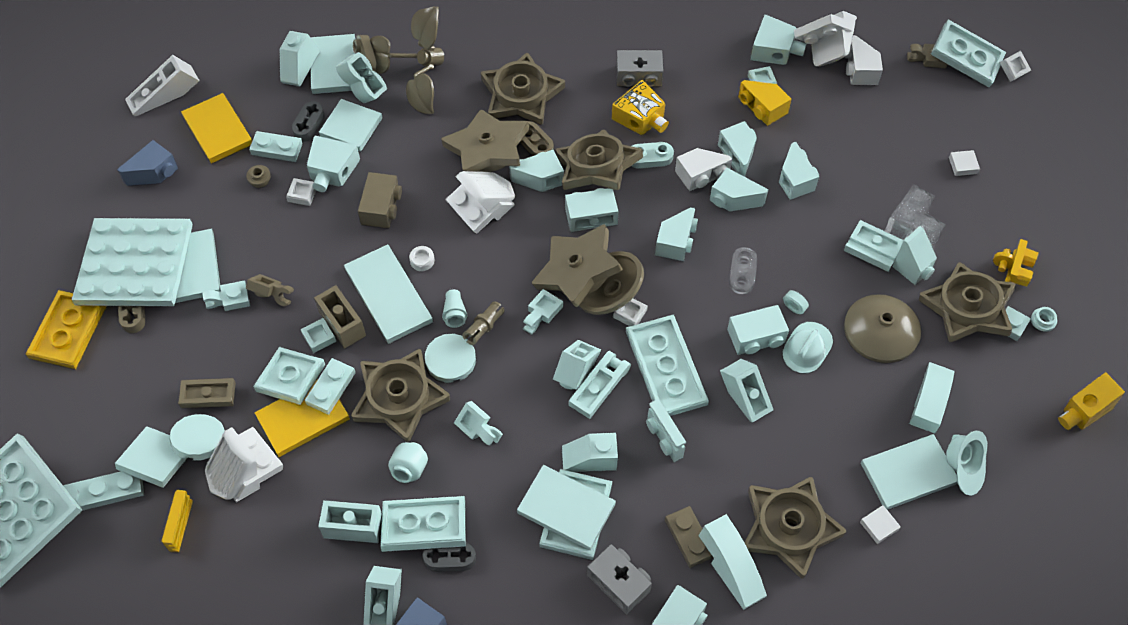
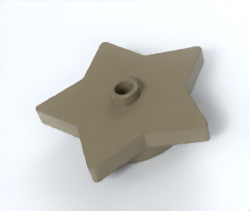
M529 53L524 54L517 61L505 64L500 69L481 72V80L492 94L488 114L494 118L518 115L542 125L546 102L565 88V80L546 74L540 66L535 64Z
M480 110L467 128L445 136L441 140L443 147L461 157L463 171L492 172L505 166H520L516 146L529 131L528 121H499L484 110Z
M606 130L581 137L570 146L555 149L558 160L566 167L562 179L564 190L590 184L619 190L623 171L643 158L642 148L622 145L618 138L609 135Z
M603 224L578 238L552 236L550 261L532 281L533 286L537 290H559L567 296L575 307H578L585 296L597 290L608 277L621 272L623 269L619 262L607 252L609 230L606 225Z
M958 262L951 277L943 285L921 292L919 301L943 317L949 342L956 341L977 331L1010 336L1012 326L1006 313L1005 305L1013 294L1016 284L1014 282L996 281L992 277L972 271L961 262Z
M421 349L412 352L402 359L390 360L384 363L361 361L360 365L366 390L351 416L354 422L386 423L402 439L409 442L421 416L449 402L450 394L426 377Z
M812 477L790 488L780 490L751 485L748 489L756 519L744 542L748 551L777 555L801 579L805 577L816 549L843 537L846 533L844 527L824 512L818 501Z

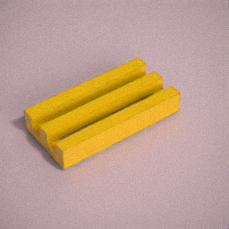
M183 490L175 491L161 540L169 552L179 553L193 502L190 496L187 495V492Z

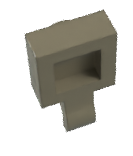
M911 44V52H907L908 61H923L924 67L946 68L948 65L931 55L935 44H924L923 48L919 44Z
M261 274L248 279L246 289L253 291L259 297H269L272 295L281 306L291 304L290 300L284 298L283 293L290 294L294 291L291 286L281 285L282 282Z

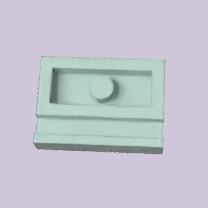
M860 220L848 243L845 245L844 251L889 272L903 240Z
M657 399L649 403L651 408L648 410L646 424L652 434L656 433L660 439L659 444L663 453L666 456L670 455L673 462H676L684 456V444H686V441L660 400Z

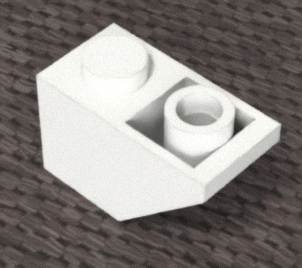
M853 35L849 54L845 57L848 58L846 74L850 76L851 85H878L883 71L881 54L859 37Z
M696 148L677 157L675 172L687 189L691 191L696 188H702L709 182L718 179L726 168L731 169L732 158L728 155Z

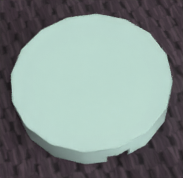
M444 334L435 338L428 345L425 352V365L430 375L446 383L465 379L473 371L476 364L473 345L466 342L468 339L464 340L463 336L457 334Z
M204 414L187 416L176 422L171 429L170 444L173 451L181 458L186 459L188 457L193 458V460H204L211 457L225 430L222 423L215 417Z

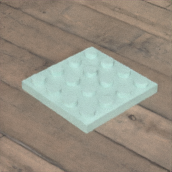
M94 218L72 297L73 303L85 306H174L193 225L191 220Z
M18 433L0 449V588L82 511L24 436Z

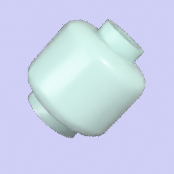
M415 442L401 443L396 447L389 460V470L397 481L402 483L413 482L420 478L427 464L428 457L419 444Z

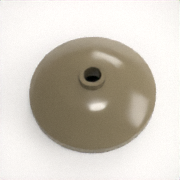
M624 251L609 253L619 262L623 270L608 277L597 290L586 295L579 305L580 308L587 313L601 315L614 312L628 304L639 291L644 278L643 266L635 255Z
M869 295L859 299L849 308L844 321L845 335L852 348L863 357L875 362L893 363L907 358L914 352L921 337V325L915 312L903 301L888 295Z

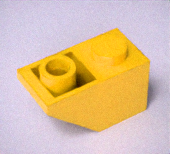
M744 80L740 84L738 95L740 101L747 105L754 112L755 116L767 126L788 114L792 99L777 84Z

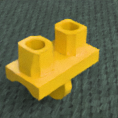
M1020 239L1018 247L1013 251V254H1010L1011 250L1006 248L1003 252H998L994 255L993 262L998 266V271L1005 272L1008 269L1005 282H1014L1026 287L1030 283L1033 271L1022 268L1021 264L1033 268L1038 252L1026 248L1028 241Z

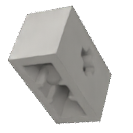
M617 50V86H635L641 80L649 87L662 86V50Z
M611 544L587 567V576L627 615L650 593L652 586L651 578L642 568L637 569L630 562L631 559L621 548L617 550ZM616 574H617L619 577H622L623 575H625V576H626V581H625L623 578H620L619 580H617V579H616Z

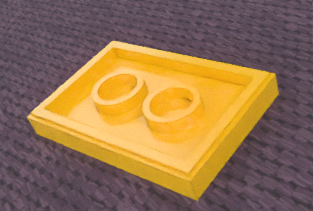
M224 93L181 111L186 123L211 164L252 144L250 135Z
M58 290L26 352V356L29 359L76 369L107 306L75 305L72 301L73 293Z
M306 397L301 405L279 399L254 413L278 457H281L350 420L341 401L338 400L329 415L306 405Z

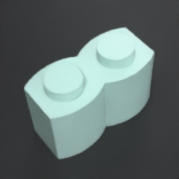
M359 52L345 58L336 66L341 79L351 86L353 94L362 103L377 99L387 90L384 80L372 70L368 59Z

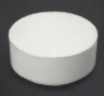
M426 246L414 248L409 255L410 264L417 271L429 270L434 265L433 251Z

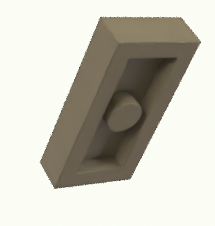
M234 378L181 380L178 404L181 408L234 406L236 382Z
M690 506L665 516V522L689 568L714 558L698 536L702 531V527Z

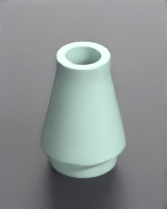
M453 289L446 292L442 318L447 326L457 328L465 324L468 315L460 292Z

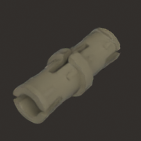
M492 302L482 314L474 318V323L462 335L464 340L469 335L471 336L466 341L468 344L475 345L485 332H490L494 322L504 314L505 310L503 307L496 311L501 306L500 303Z

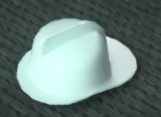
M816 322L800 324L793 331L784 346L783 359L786 365L798 373H810L817 370L831 350L833 344L831 333L822 324Z
M977 430L970 432L967 436L953 435L946 452L947 463L957 473V483L960 490L970 496L977 494L982 488L986 473L988 443L984 433Z

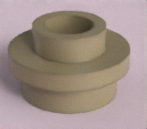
M256 165L248 170L246 177L251 185L256 188H262L269 183L271 173L266 166Z

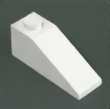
M172 55L125 100L132 114L138 116L184 96L199 82V79L191 65Z

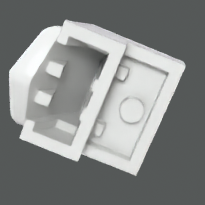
M845 11L835 15L830 14L795 29L794 35L796 39L804 41L806 44H811L813 63L815 66L821 67L836 62L849 54L855 20L857 18L855 15Z
M460 172L456 178L462 184L446 198V201L476 234L492 219L495 218L498 221L515 205L512 202L515 194L511 182L493 172Z
M231 427L222 434L213 454L207 462L205 474L209 490L212 494L225 500L233 498L237 503L259 490L261 482L282 471L283 464L254 427L239 435Z

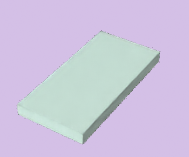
M388 244L344 265L348 276L387 344L433 323L430 313Z
M674 314L626 327L627 337L652 402L659 399L669 416L708 405L709 400Z

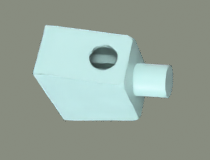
M764 15L753 44L750 60L785 65L790 53L803 56L807 44L795 40L794 30L797 29L795 26Z
M314 136L307 169L310 179L314 181L312 186L315 190L325 192L329 184L339 187L343 186L360 161L357 145Z

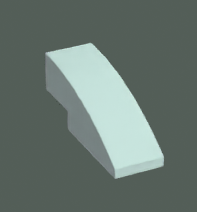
M929 362L909 424L934 434L936 433L941 424L954 377L953 370Z
M727 514L705 525L698 536L714 557L711 564L742 609L745 610L764 599L767 594L756 565Z

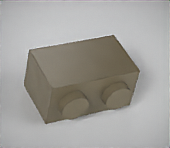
M368 172L358 209L361 225L389 228L391 220H395L397 214L396 200H400L402 194V186L398 185L396 175Z
M336 285L314 297L320 315L324 318L344 349L366 336L362 320Z

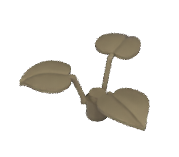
M437 6L420 9L412 17V35L415 39L419 40L418 45L423 47L418 54L390 53V42L386 37L374 36L370 39L376 59L375 72L377 74H383L388 71L390 67L389 57L417 58L420 64L426 66L414 73V79L409 80L406 85V95L410 105L417 111L425 114H434L433 82L425 72L433 70L434 66H440L444 62L442 49L433 46L438 29L439 7Z

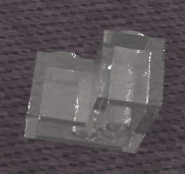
M913 184L890 216L885 232L904 240L921 226L925 230L933 248L946 225L927 214L935 196Z

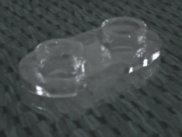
M741 247L733 253L729 285L738 294H747L754 287L757 254L752 249Z

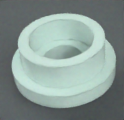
M1041 307L1032 313L1031 323L1036 329L1048 332L1057 325V315L1053 309Z

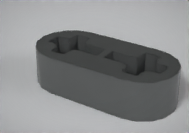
M316 101L306 103L292 124L294 137L301 138L302 142L313 138L324 119V111L320 103Z
M466 543L464 547L424 549L423 560L425 566L431 571H466L475 565L476 553L473 546ZM461 551H466L467 555L471 557H467L466 562H461L460 558L452 556H461ZM434 552H439V555L443 557L438 558V563H433L432 558H429L434 555Z

